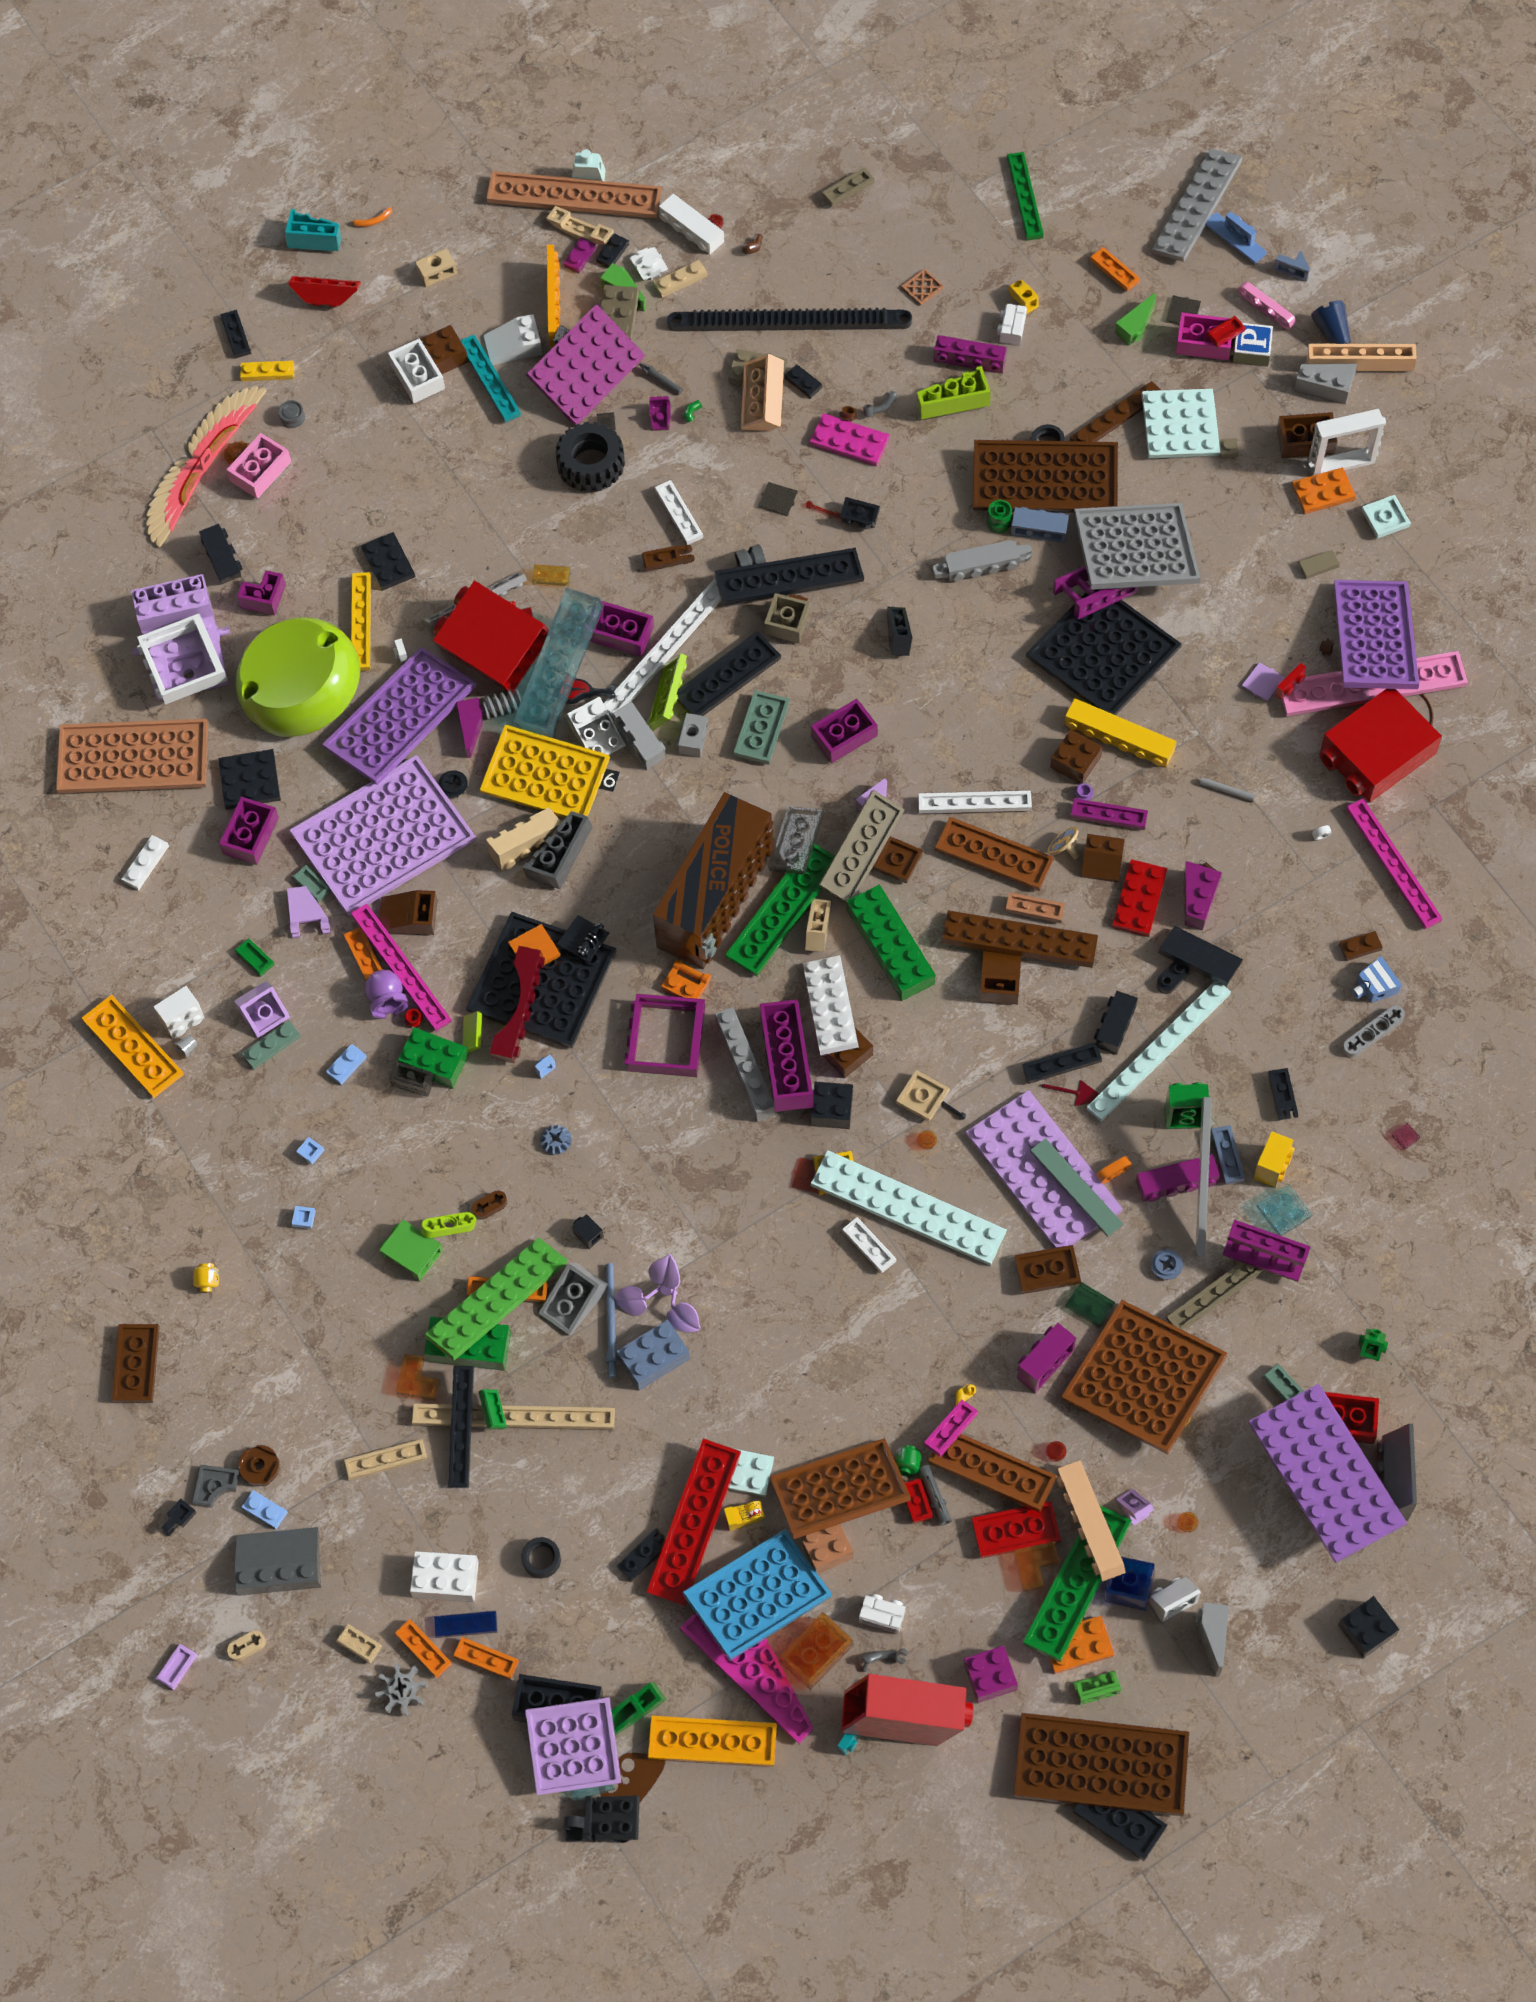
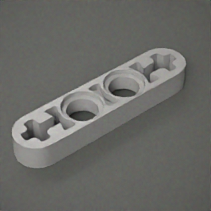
M1400 1006L1390 1007L1345 1041L1343 1053L1347 1057L1354 1058L1403 1022L1405 1016L1403 1008ZM1393 1013L1400 1014L1399 1018L1394 1017L1393 1019H1391V1022L1389 1021ZM1382 1022L1386 1025V1029L1379 1030L1376 1024ZM1363 1033H1368L1371 1035L1372 1039L1370 1041H1364L1361 1035ZM1358 1041L1359 1044L1356 1046L1355 1051L1353 1049L1348 1050L1349 1045L1352 1047Z

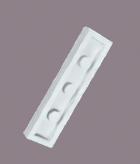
M670 480L656 486L655 492L685 543L689 545L702 539L703 533L672 481Z

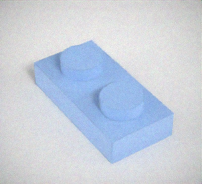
M351 1044L329 1067L326 1073L342 1085L367 1056Z
M254 1490L242 1506L243 1510L275 1529L278 1528L288 1513L287 1510Z

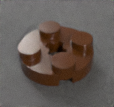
M256 1445V1447L251 1449L248 1448L242 1453L238 1463L241 1476L248 1484L264 1487L269 1485L276 1478L280 1469V1461L276 1453L265 1445ZM263 1461L264 1467L256 1470L254 1464Z

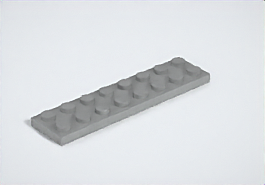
M1210 148L1152 248L1153 254L1182 262L1186 260L1242 163V156Z

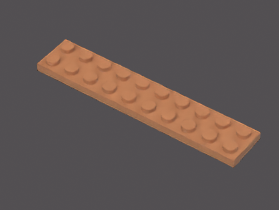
M492 171L487 203L553 209L557 206L569 211L657 219L662 186Z

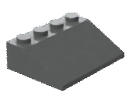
M1410 1423L1383 1435L1380 1442H1377V1454H1381V1462H1378V1474H1381L1383 1486L1406 1521L1409 1520L1417 1505L1413 1424Z
M312 1527L237 1535L235 1588L239 1596L321 1588L319 1528Z

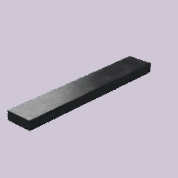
M453 1366L449 1488H469L474 1366Z

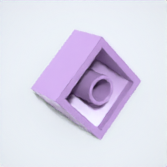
M267 981L234 1001L241 1015L258 1038L290 1018L274 988Z

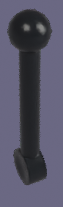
M942 1102V1105L958 1115L959 1119L964 1120L966 1118L965 1113H960L946 1102Z

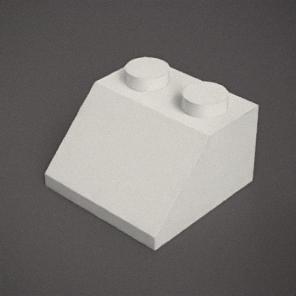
M1178 1577L1169 1583L1170 1586L1164 1589L1162 1587L1157 1588L1151 1593L1152 1596H1150L1149 1602L1161 1622L1197 1604L1201 1592L1187 1577L1182 1579Z

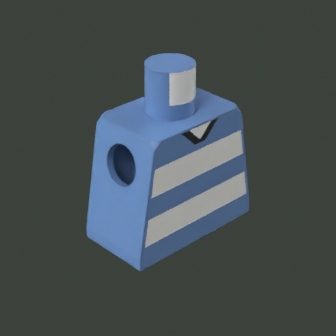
M1381 956L1359 973L1356 980L1358 986L1352 989V993L1356 999L1365 995L1373 1003L1398 994L1402 984Z

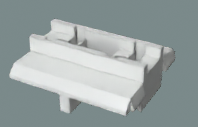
M655 247L640 250L630 258L643 280L649 278L653 280V277L661 276V273L668 270L661 254L659 255Z

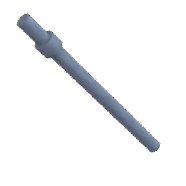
M607 1263L606 1283L609 1285L606 1288L608 1339L606 1363H608V1378H616L618 1355L616 1353L614 1264Z

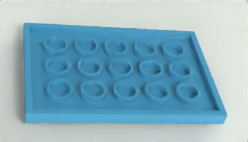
M784 1529L683 1592V1596L725 1656L731 1661L831 1598L832 1593Z

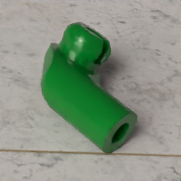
M696 400L684 408L682 417L685 418L687 423L694 420L692 414L702 408L701 402Z

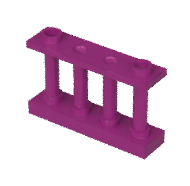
M1086 566L1058 577L1054 580L1053 585L1054 595L1064 591L1075 602L1074 616L1077 619L1083 618L1138 591V587L1102 589L1098 592L1094 589L1091 590L1090 585L1086 582L1089 580ZM1079 585L1089 596L1081 599L1071 588Z
M1234 1219L1222 1255L1298 1282L1311 1246Z

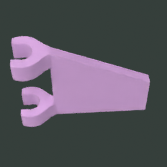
M307 887L288 888L292 937H300L299 923L321 921L322 933L329 934V919Z

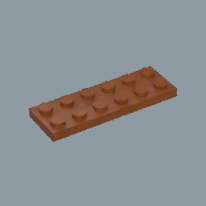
M949 817L935 846V851L1037 891H1040L1054 861L1053 856Z
M963 1434L958 1436L941 1457L932 1452L928 1460V1464L1039 1513L1057 1479V1475Z

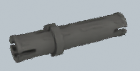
M930 1466L920 1467L918 1473L931 1501V1509L935 1511L940 1526L951 1523L952 1519L946 1508V1500L941 1496ZM927 1479H929L934 1492H932V1489Z

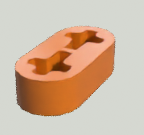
M1124 1156L1100 1170L1096 1177L1101 1184H1106L1132 1167V1163L1127 1156Z

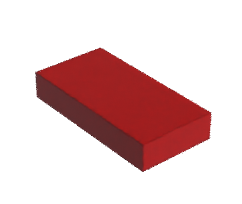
M1233 316L1208 331L1206 336L1218 348L1245 332L1246 327L1236 316Z

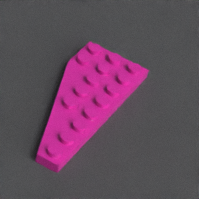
M696 1613L680 1627V1630L798 1744L813 1731V1726L767 1639H764L729 1661Z

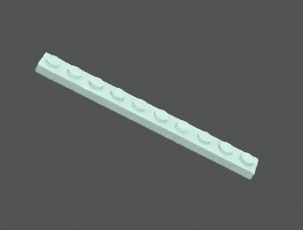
M1214 981L1087 1106L1086 1110L1102 1122L1230 995L1231 991L1224 985Z

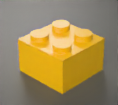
M1271 1131L1257 1164L1253 1179L1274 1188L1278 1182L1282 1183L1287 1166H1289L1295 1150L1292 1147L1294 1140Z

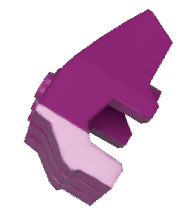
M650 397L649 414L652 431L670 430L671 403L669 397Z

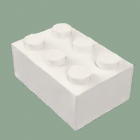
M420 338L388 353L390 365L413 403L445 389L443 376Z
M415 1551L410 1590L412 1597L474 1602L479 1564L477 1556Z

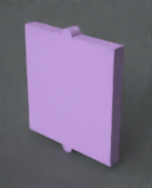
M1259 662L1242 684V687L1253 693V696H1258L1268 702L1275 693L1278 682L1283 681L1285 677L1275 672L1273 668L1270 669Z

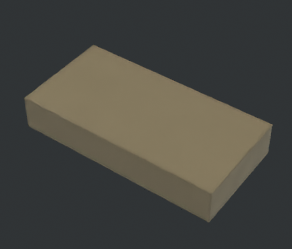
M1333 550L1301 560L1298 564L1306 579L1339 568L1340 566Z

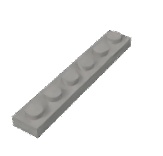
M519 571L487 588L497 595L503 596L507 593V590L521 587L527 579L524 573ZM454 604L425 619L426 626L434 629L438 620L443 616L449 617L456 605Z

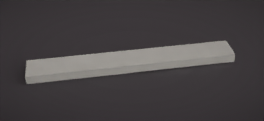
M1202 1097L1195 1247V1256L1204 1257L1206 1250L1212 1099L1210 1097Z

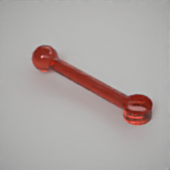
M811 501L806 502V508L808 509L814 508L833 515L836 519L839 518V512H832L813 505Z

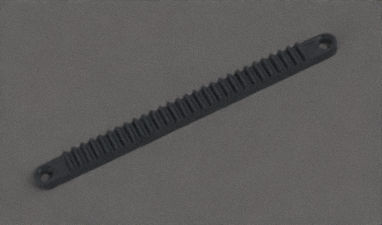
M801 308L797 311L795 309L790 311L788 309H784V311H781V309H777V311L770 309V311L766 309L763 311L759 309L756 311L752 309L749 311L745 309L742 311L738 309L735 311L731 309L728 311L724 309L721 311L717 309L711 311L708 309L706 312L701 309L699 312L697 310H693V312H672L667 317L668 328L672 331L907 329L912 324V314L908 310H887L886 308H882V310H879V308H875V310H872V308L868 310L864 308L861 310L857 308L854 310L850 308L847 310L843 308L840 310L836 308L833 310L829 308L826 310L822 308L819 310L815 308L809 310L806 308L804 311ZM907 317L908 320L906 322L899 321V318ZM674 319H679L681 321L679 324L671 323V321Z

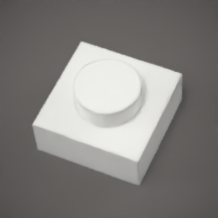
M402 639L395 640L396 648H393L395 658H399L402 665L408 659Z

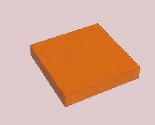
M542 924L508 942L515 955L517 954L518 946L541 950L543 957H545L544 965L561 956Z

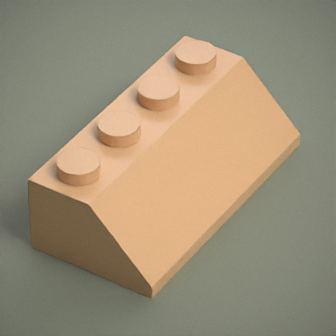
M767 354L744 363L741 430L770 431L781 427L784 360Z

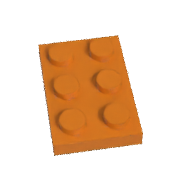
M1343 467L1292 481V487L1304 514L1354 501L1356 498Z
M1102 1616L1081 1622L1061 1663L1049 1658L1054 1674L1114 1657L1115 1654Z

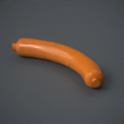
M386 208L380 215L371 219H355L352 221V224L357 227L376 225L392 213V208Z

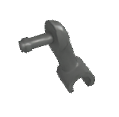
M890 391L880 406L864 405V415L872 417L876 413L886 411L896 401L897 393Z
M901 1648L897 1652L882 1650L866 1654L862 1657L864 1661L862 1671H867L869 1663L881 1659H896L899 1664H904L906 1660L899 1655L907 1656L908 1651Z

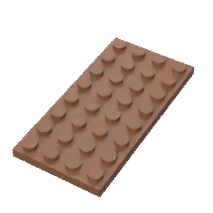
M206 718L60 725L56 790L58 793L206 787L208 720Z

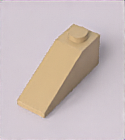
M815 899L812 901L806 931L805 950L824 952L831 900Z

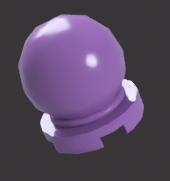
M390 970L373 972L365 983V994L371 1002L370 1010L373 1017L378 1019H385L386 1015L394 1012L395 1015H399L408 1008L407 997L402 993V982L397 974Z

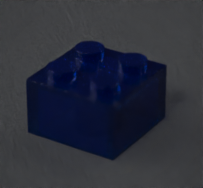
M1121 1556L1126 1573L1108 1579L1105 1590V1602L1146 1611L1155 1576V1564Z

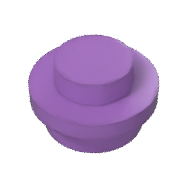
M1082 783L1076 787L1075 797L1077 799L1088 801L1092 799L1094 792L1089 784Z

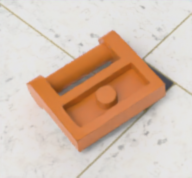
M677 959L661 985V989L676 997L699 999L707 987L711 975L708 973L703 974ZM682 971L701 982L698 985L678 975V972Z

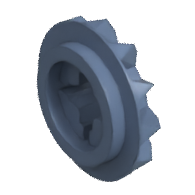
M559 1124L557 1126L550 1125L549 1128L544 1129L540 1136L542 1148L554 1155L564 1153L570 1147L572 1141L571 1134L567 1128ZM551 1135L555 1137L560 1135L559 1140L561 1141V1143L557 1141L552 1142L553 1140Z
M1164 1249L1154 1254L1151 1260V1268L1158 1278L1167 1281L1175 1279L1181 1274L1183 1262L1175 1251ZM1171 1259L1170 1267L1172 1268H1167L1163 1271L1162 1262L1167 1263Z

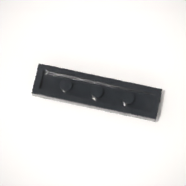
M1095 1042L1024 1063L1022 1068L1028 1084L1101 1063L1102 1057Z

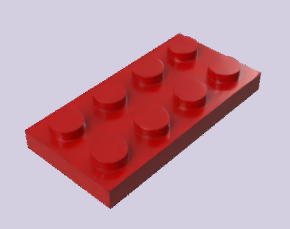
M1131 859L1112 928L1147 937L1150 936L1168 868Z
M1052 1501L1045 1502L1040 1513L1028 1507H1021L972 1518L981 1559L1061 1542Z

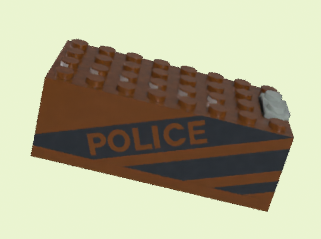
M726 792L722 794L653 913L656 948L702 969L705 968L706 964L711 963L716 948L718 949L722 943L723 934L728 933L731 927V920L736 918L740 911L739 906L747 900L748 890L750 887L753 888L755 886L756 876L764 870L767 857H771L774 852L772 813Z

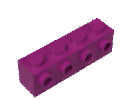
M937 335L934 347V362L973 369L982 366L985 371L1003 374L1007 347Z

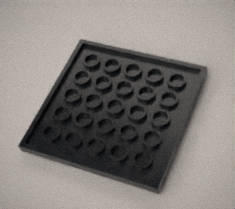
M1085 593V594L1081 597V599H1082V598H1085V597H1087V596H1089V595H1088L1087 593ZM1119 600L1080 619L1074 616V604L1026 653V657L1090 705L1117 715L1181 648L1182 643L1123 600Z
M511 911L466 1010L470 1013L478 1011L482 1013V1017L504 1025L509 1023L519 1004L521 988L519 975L514 965L516 955L508 942L542 924L561 956L540 968L538 974L540 975V982L538 986H535L533 992L535 993V1000L533 1004H530V1019L528 1022H525L524 1029H526L527 1033L573 1049L617 950L615 947L603 943L588 963L557 945L566 930Z

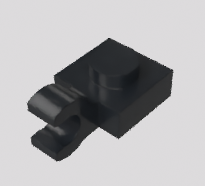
M180 1498L167 1512V1516L170 1519L162 1526L163 1532L171 1536L178 1525L183 1528L193 1518L196 1510Z

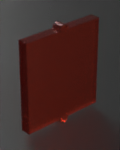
M800 1157L797 1170L794 1171L795 1177L792 1188L819 1194V1189L811 1186L816 1175L814 1161Z

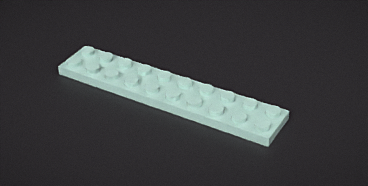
M827 1150L811 1183V1186L989 1266H991L1007 1232L1006 1229L829 1150Z

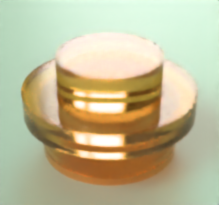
M925 1130L918 1135L917 1142L921 1148L928 1150L936 1145L937 1137L932 1131Z
M1184 1512L1178 1518V1526L1184 1532H1193L1198 1527V1518L1192 1512Z

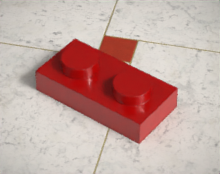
M1300 663L1277 686L1275 693L1277 698L1281 700L1285 695H1290L1294 686L1297 683L1303 682L1306 677V666Z
M921 1479L906 1482L905 1485L911 1499L906 1504L913 1524L932 1519L933 1515Z

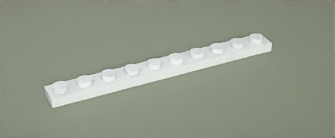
M715 578L614 692L616 697L614 699L608 698L604 702V706L610 715L613 716L615 711L635 699L718 605L721 598Z

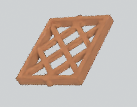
M924 268L903 284L901 288L919 305H922L941 291L944 286ZM924 274L928 275L931 279H924ZM915 281H922V286L915 285ZM924 281L930 282V286H924ZM935 282L939 286H932V284ZM907 288H913V292H910ZM915 288H921V293H916ZM924 289H930V293H923ZM915 295H920L921 300L915 297Z

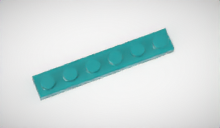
M475 334L462 339L461 342L467 351L468 361L505 423L520 417L521 412Z

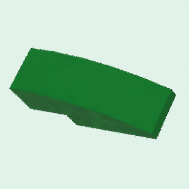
M649 1682L636 1694L630 1695L611 1710L615 1735L642 1719L667 1700L656 1683Z

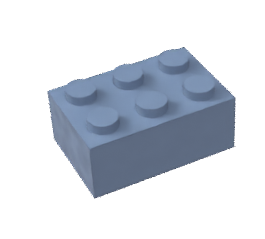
M668 1320L617 1350L619 1361L639 1391L690 1360L689 1350Z

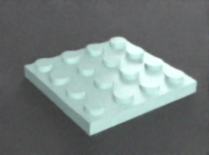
M1213 389L1142 391L1148 458L1220 455Z

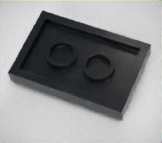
M394 532L360 545L382 591L416 577Z

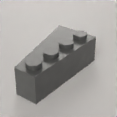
M571 811L556 828L557 831L552 837L549 836L545 841V845L533 854V858L529 863L526 862L522 867L526 877L561 889L592 829L589 817Z

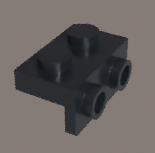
M845 497L842 511L838 517L846 524L852 525L853 522L859 523V527L870 529V526L875 528L880 506Z

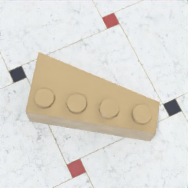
M547 808L529 817L527 823L519 822L515 824L513 830L507 832L505 829L499 832V837L493 839L491 836L486 839L489 856L502 872L509 870L520 860L528 858L535 850L541 849L545 845L549 836L552 837L557 831L556 828L562 822L550 808Z

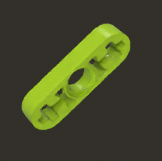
M470 1212L427 1218L422 1222L420 1231L427 1238L470 1232L475 1228L476 1217ZM444 1223H451L453 1227H446Z

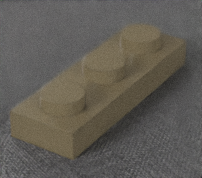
M864 167L824 190L822 196L834 207L872 185L874 177Z

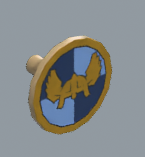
M1071 827L1060 833L1051 842L1047 852L1050 855H1056L1066 850L1073 859H1077L1080 854L1074 847L1078 841L1076 838L1079 832L1078 829Z

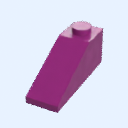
M479 698L457 701L468 758L472 757L483 724L482 715H485L484 704L479 703Z

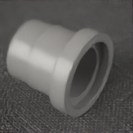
M187 1035L181 1041L175 1042L173 1047L179 1056L186 1059L189 1057V1053L197 1047V1042L193 1037Z

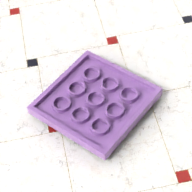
M610 1697L526 1710L537 1795L621 1783Z

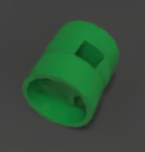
M995 500L990 504L987 524L991 531L1004 533L1010 528L1012 508L1005 500Z

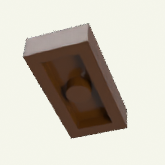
M1376 931L1339 943L1346 961L1382 951L1383 948Z

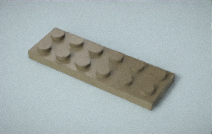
M872 790L818 886L844 903L855 897L902 816L904 809L877 791Z

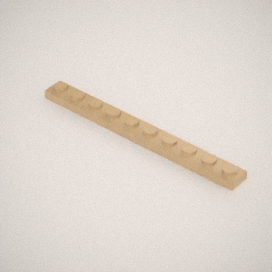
M414 1404L412 1424L416 1426H451L452 1404ZM473 1405L472 1427H487L482 1405ZM502 1406L506 1425L510 1428L614 1430L615 1408Z

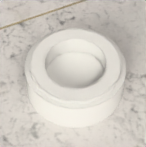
M1322 826L1315 829L1312 835L1314 840H1322L1330 836L1332 831L1330 826Z

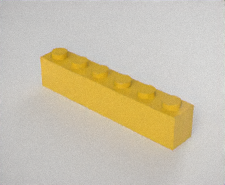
M1075 698L1065 716L1064 725L1071 730H1078L1088 737H1095L1105 744L1114 745L1121 751H1128L1135 754L1138 758L1151 761L1157 766L1167 767L1176 748L1177 741Z

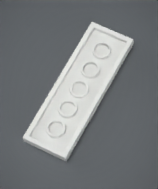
M840 955L803 963L820 1055L858 1048Z

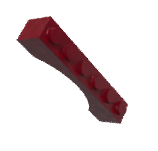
M518 946L514 965L520 979L521 993L519 1004L509 1023L494 1035L489 1053L492 1059L515 1063V1059L520 1056L521 1047H519V1044L525 1037V1022L529 1021L531 1014L529 1007L535 1000V993L533 992L535 986L539 985V970L543 968L545 963V957H543L541 950Z

